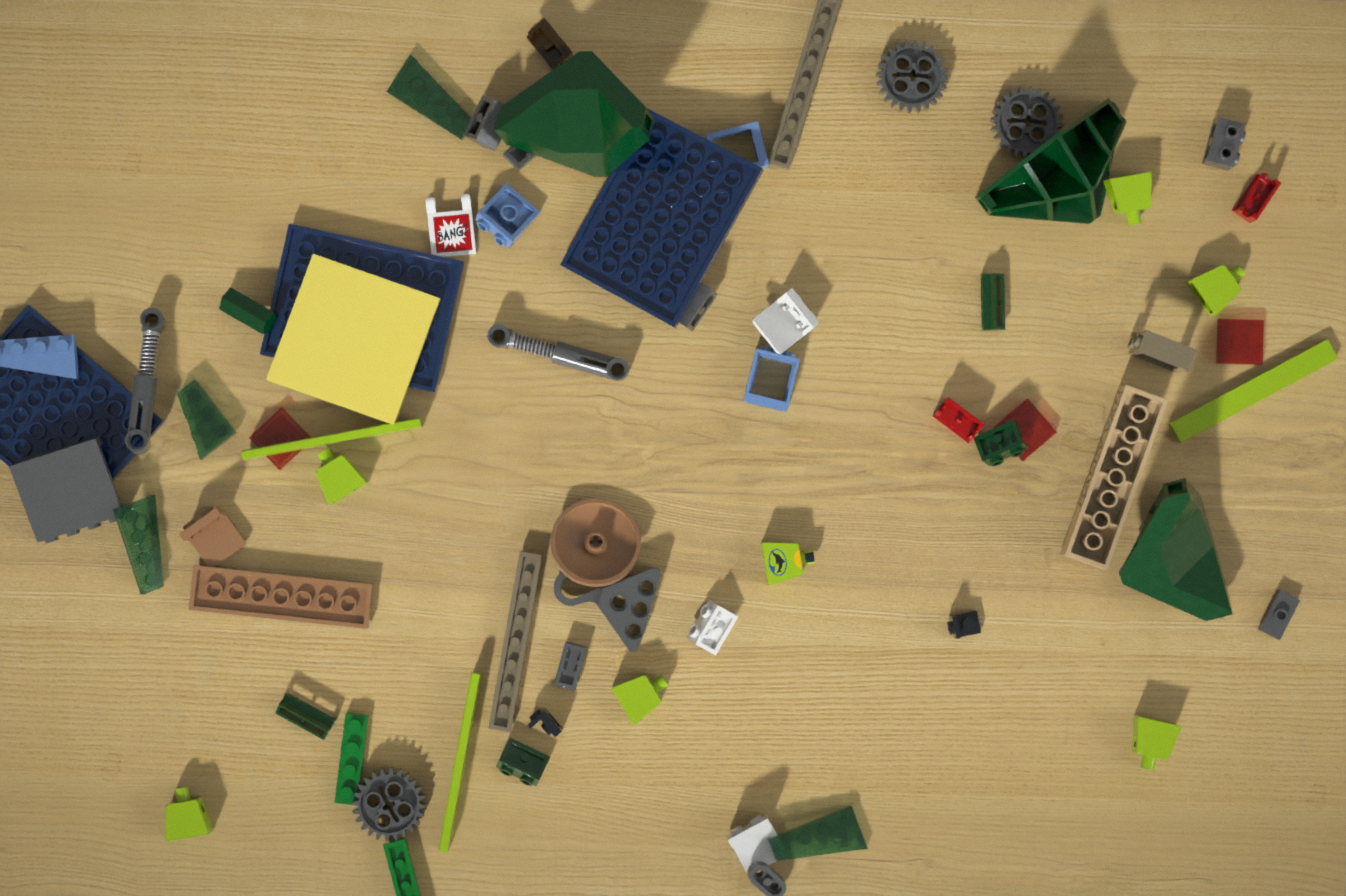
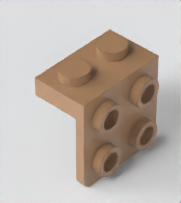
M222 507L206 509L201 513L203 516L196 522L191 520L183 526L184 531L180 533L184 541L191 542L209 567H216L246 544L245 539Z

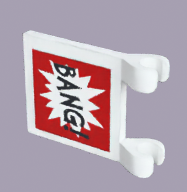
M461 195L463 210L437 213L436 199L434 197H427L425 202L431 254L441 257L476 254L471 195Z

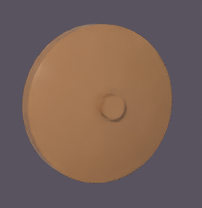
M591 498L570 505L557 518L551 533V552L556 565L569 579L585 586L601 587L618 582L633 569L640 553L641 536L636 521L625 508L606 499Z

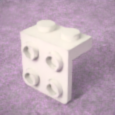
M792 288L752 320L755 327L778 354H782L819 324L814 313L807 308L801 297Z
M758 815L749 821L750 824L732 829L729 832L730 835L727 836L730 846L736 852L746 873L748 867L756 861H763L770 865L786 856V850L767 815L763 817Z

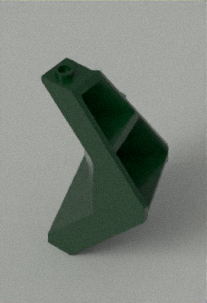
M579 51L502 105L498 118L495 121L494 130L506 145L594 177H607L650 140L655 120L640 100L592 51Z
M1109 98L1050 138L976 197V200L988 216L1090 224L1101 216L1106 192L1103 180L1109 178L1114 150L1127 123L1126 119L1120 114L1117 105L1111 102Z
M1186 478L1163 484L1162 489L1139 527L1140 533L1130 554L1119 570L1123 585L1204 621L1233 615L1230 596L1200 494Z

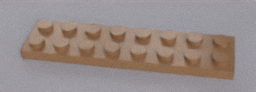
M194 565L189 610L368 629L373 584Z

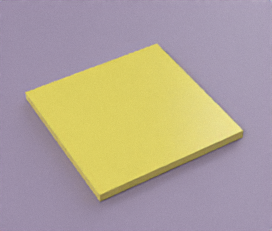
M313 254L266 380L395 425L441 299Z

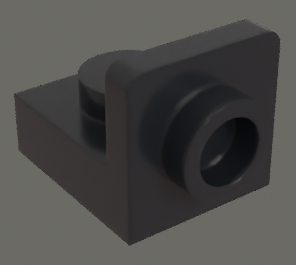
M976 610L949 616L950 621L947 622L950 635L953 634L955 639L981 633Z
M538 709L529 717L531 720L528 723L529 728L541 720L543 722L541 727L548 735L553 734L556 737L563 730L562 726L547 709L542 712Z

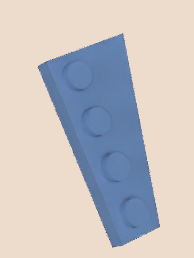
M76 335L0 340V367L79 380Z

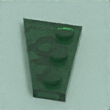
M194 379L177 393L200 460H203L237 433L197 380Z

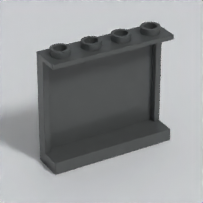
M100 435L15 462L9 466L37 543L44 540L46 544L58 540V536L66 534L67 537L80 533L79 529L88 527V530L101 526V522L109 520L110 523L123 519L122 515L128 511L127 508L123 509L100 447L103 444Z

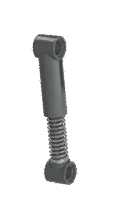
M155 308L145 309L140 316L141 331L143 332V338L141 339L143 342H141L140 350L141 357L139 358L140 365L138 366L140 369H138V376L134 377L128 433L125 437L127 448L137 455L146 453L151 446L150 434L157 379L153 377L155 375L153 372L156 371L154 369L156 368L154 364L157 363L155 362L157 360L155 356L158 355L156 354L158 352L156 348H159L157 346L159 342L157 341L160 340L159 336L166 325L163 315ZM158 317L157 324L153 326L147 324L149 318ZM141 409H142L141 426H140V430H139L140 416H141ZM136 437H142L144 440L143 444L139 447H133L132 445Z
M499 324L492 326L488 331V341L496 348H515L516 350L519 349V351H527V354L531 352V355L534 353L535 356L537 354L539 357L542 355L543 358L546 356V359L550 358L554 364L619 382L626 379L629 374L628 364L621 358H615L559 341L554 345V342L550 344V341L546 343V340L542 342V339L541 341L538 338L535 340V337L533 339L531 336L528 338L527 335L524 337L523 334L519 335L520 333H516L512 329ZM504 331L505 339L502 342H495V332ZM586 359L605 364L607 368L586 363ZM615 364L623 365L624 372L622 375H613L611 370Z

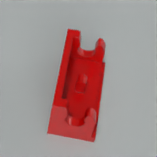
M1257 173L1232 210L1249 223L1259 218L1281 185V182L1277 179L1270 180L1267 178V173Z
M949 397L943 401L933 415L935 419L967 443L972 441L976 433L985 425Z

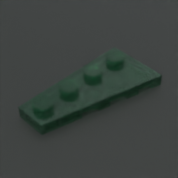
M410 54L386 92L463 141L465 137L463 135L471 117Z
M150 495L113 509L140 594H146L164 587L156 496Z
M847 806L768 838L776 861L868 849L852 806Z

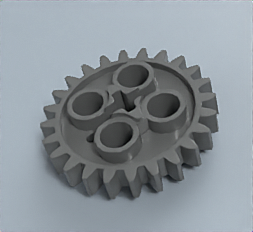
M905 40L903 48L897 43L895 45L896 51L889 48L887 51L889 56H882L881 59L885 63L878 64L877 67L882 71L876 73V77L882 79L877 81L876 85L883 86L879 94H887L884 102L891 99V108L898 104L899 112L904 107H907L908 114L911 113L912 108H915L916 112L920 113L921 106L927 111L929 109V102L935 106L937 103L935 97L942 98L943 94L939 90L945 91L947 89V86L942 83L949 80V77L943 76V74L948 72V68L941 67L945 63V59H937L940 52L932 53L934 46L927 50L925 49V42L919 47L916 40H914L912 46H909L908 41ZM899 60L905 61L907 69H899L896 62ZM926 62L930 70L922 71L918 64ZM911 72L914 73V77H917L914 81H911V78L908 77ZM892 74H897L901 77H893ZM930 76L932 77V80H928L921 77ZM895 83H903L906 86V90L904 92L897 91ZM917 85H926L928 92L925 94L920 93L917 90Z
M1022 86L1019 87L1018 93L1011 89V97L1004 94L1002 96L1004 102L998 100L996 103L1000 109L992 110V113L997 116L990 119V122L996 123L990 129V131H997L993 139L1001 140L998 147L1005 145V153L1013 150L1014 158L1018 153H1021V158L1024 160L1027 154L1033 153L1060 132L1057 129L1064 126V124L1058 122L1063 115L1056 113L1061 107H1054L1052 105L1056 100L1055 98L1047 99L1049 92L1043 96L1040 95L1041 88H1038L1035 93L1032 90V86H1029L1026 92ZM1012 106L1020 107L1022 114L1020 116L1014 115L1011 111ZM1034 108L1042 109L1044 116L1042 118L1035 116ZM1025 118H1027L1029 123L1044 122L1046 123V126L1039 124H1030L1029 127H1026V123L1022 122ZM1010 119V120H1012V121H1017V122H1016V123H1008L1007 120ZM1010 128L1019 130V138H1014L1010 135ZM1032 130H1039L1042 134V139H1034Z
M382 767L379 775L373 770L371 779L366 775L364 776L366 784L358 783L361 791H354V795L359 799L352 801L353 805L358 806L353 809V814H360L356 818V822H364L361 830L368 827V836L376 832L377 840L381 835H385V840L388 841L389 836L393 835L396 841L399 833L404 838L406 837V829L411 832L414 831L413 823L420 825L417 816L424 817V812L419 809L426 807V803L420 802V800L425 798V794H418L422 790V785L415 787L417 778L410 781V772L403 776L401 775V768L397 773H394L393 767H390L389 773H385ZM391 784H397L401 790L396 794H392L389 792L388 787ZM380 786L384 788L389 802L394 801L393 810L399 818L398 822L395 821L390 807L384 806L386 800L379 790ZM376 794L380 797V801L377 804H371L367 799L368 796ZM401 804H407L411 810L404 814L398 810V807ZM386 814L390 817V821L382 824L378 821V816Z

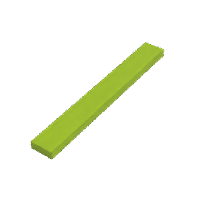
M1326 339L1173 420L1169 425L1178 442L1181 443L1337 360L1338 357L1329 340Z
M420 418L398 421L395 425L387 423L242 450V460L423 427Z
M474 671L470 676L438 849L439 852L447 853L450 848L482 675L481 672Z

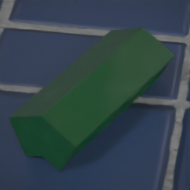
M992 273L981 275L982 331L1005 330L1004 274Z
M231 287L221 298L219 310L261 334L272 330V326L277 318L270 309Z
M289 693L284 695L275 712L277 715L322 740H325L336 722L335 718Z

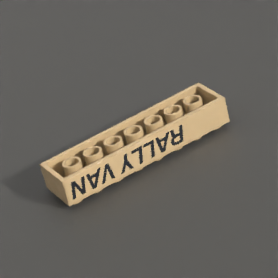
M1128 385L1120 386L1063 544L1061 555L1102 570H1108L1168 403L1167 399Z

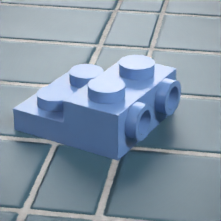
M506 183L477 213L475 220L478 221L477 226L482 231H489L494 235V240L498 245H506L510 248L524 233L525 229L539 216L540 211Z

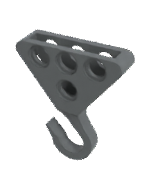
M651 568L609 586L599 587L577 598L570 599L565 597L561 591V584L567 578V576L561 573L556 578L553 588L556 598L565 605L574 606L589 601L596 603L628 650L636 651L642 640L661 574L657 568ZM645 580L653 583L654 588L650 593H644L641 590L640 585ZM615 596L624 597L626 601L624 607L616 608L613 605V598ZM636 603H645L647 611L641 615L637 614L634 610ZM629 625H639L641 632L637 636L630 635L628 633Z

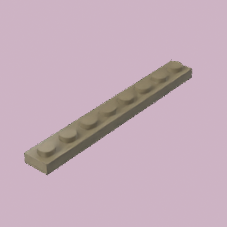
M841 0L817 1L770 154L769 165L788 171L790 169Z
M520 551L488 729L511 732L542 561L541 554Z

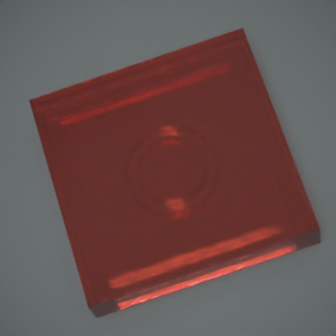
M1217 319L1216 364L1263 365L1264 320Z
M1028 398L993 427H998L1013 419L1017 421L1022 437L1029 446V449L1024 450V453L1018 456L1021 461H1024L1057 433Z
M283 407L249 437L257 447L311 438ZM302 450L266 457L279 470H282Z

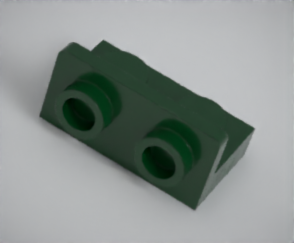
M1014 419L974 438L982 462L988 466H998L1004 462V459L1020 456L1024 453V450L1029 449L1028 443L1024 441L1017 421Z
M509 738L496 767L500 769L499 771L506 776L513 775L527 786H537L550 756Z

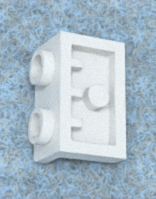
M708 600L701 608L698 619L690 627L687 639L716 656L738 616Z

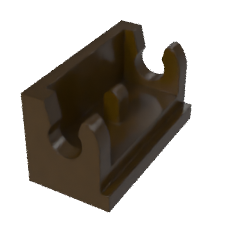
M545 18L528 32L527 39L553 70L573 56V52Z

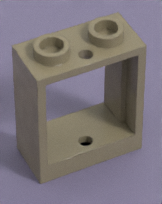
M1148 330L1136 333L1135 336L1132 335L1128 343V348H1130L1129 355L1178 374L1189 371L1197 351L1194 348Z

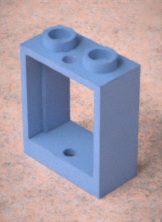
M758 121L706 134V139L713 142L714 140L750 131L757 162L753 164L763 169L769 167Z
M761 346V349L756 348L743 402L787 412L800 359L795 358L796 354L784 351L782 354L773 353L774 349ZM760 357L792 364L783 401L751 393Z

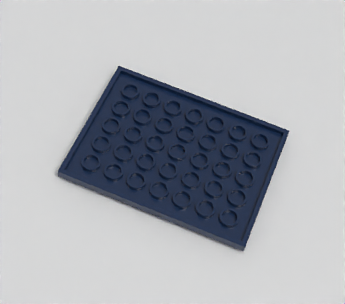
M648 109L655 120L650 140L610 174L560 265L676 328L764 170Z
M289 224L270 310L275 313L277 320L273 324L272 330L264 334L260 355L275 357L313 254L441 299L409 384L411 388L436 393L464 261Z
M27 305L0 336V340L64 334L31 305ZM78 346L79 380L0 367V459L8 466L15 462L99 435L103 442L100 447L113 481L136 456L125 444L132 393ZM141 409L139 430H140V426H141L142 409ZM153 412L150 438L165 422L155 412ZM136 437L132 442L133 447L141 446L144 441L143 438Z

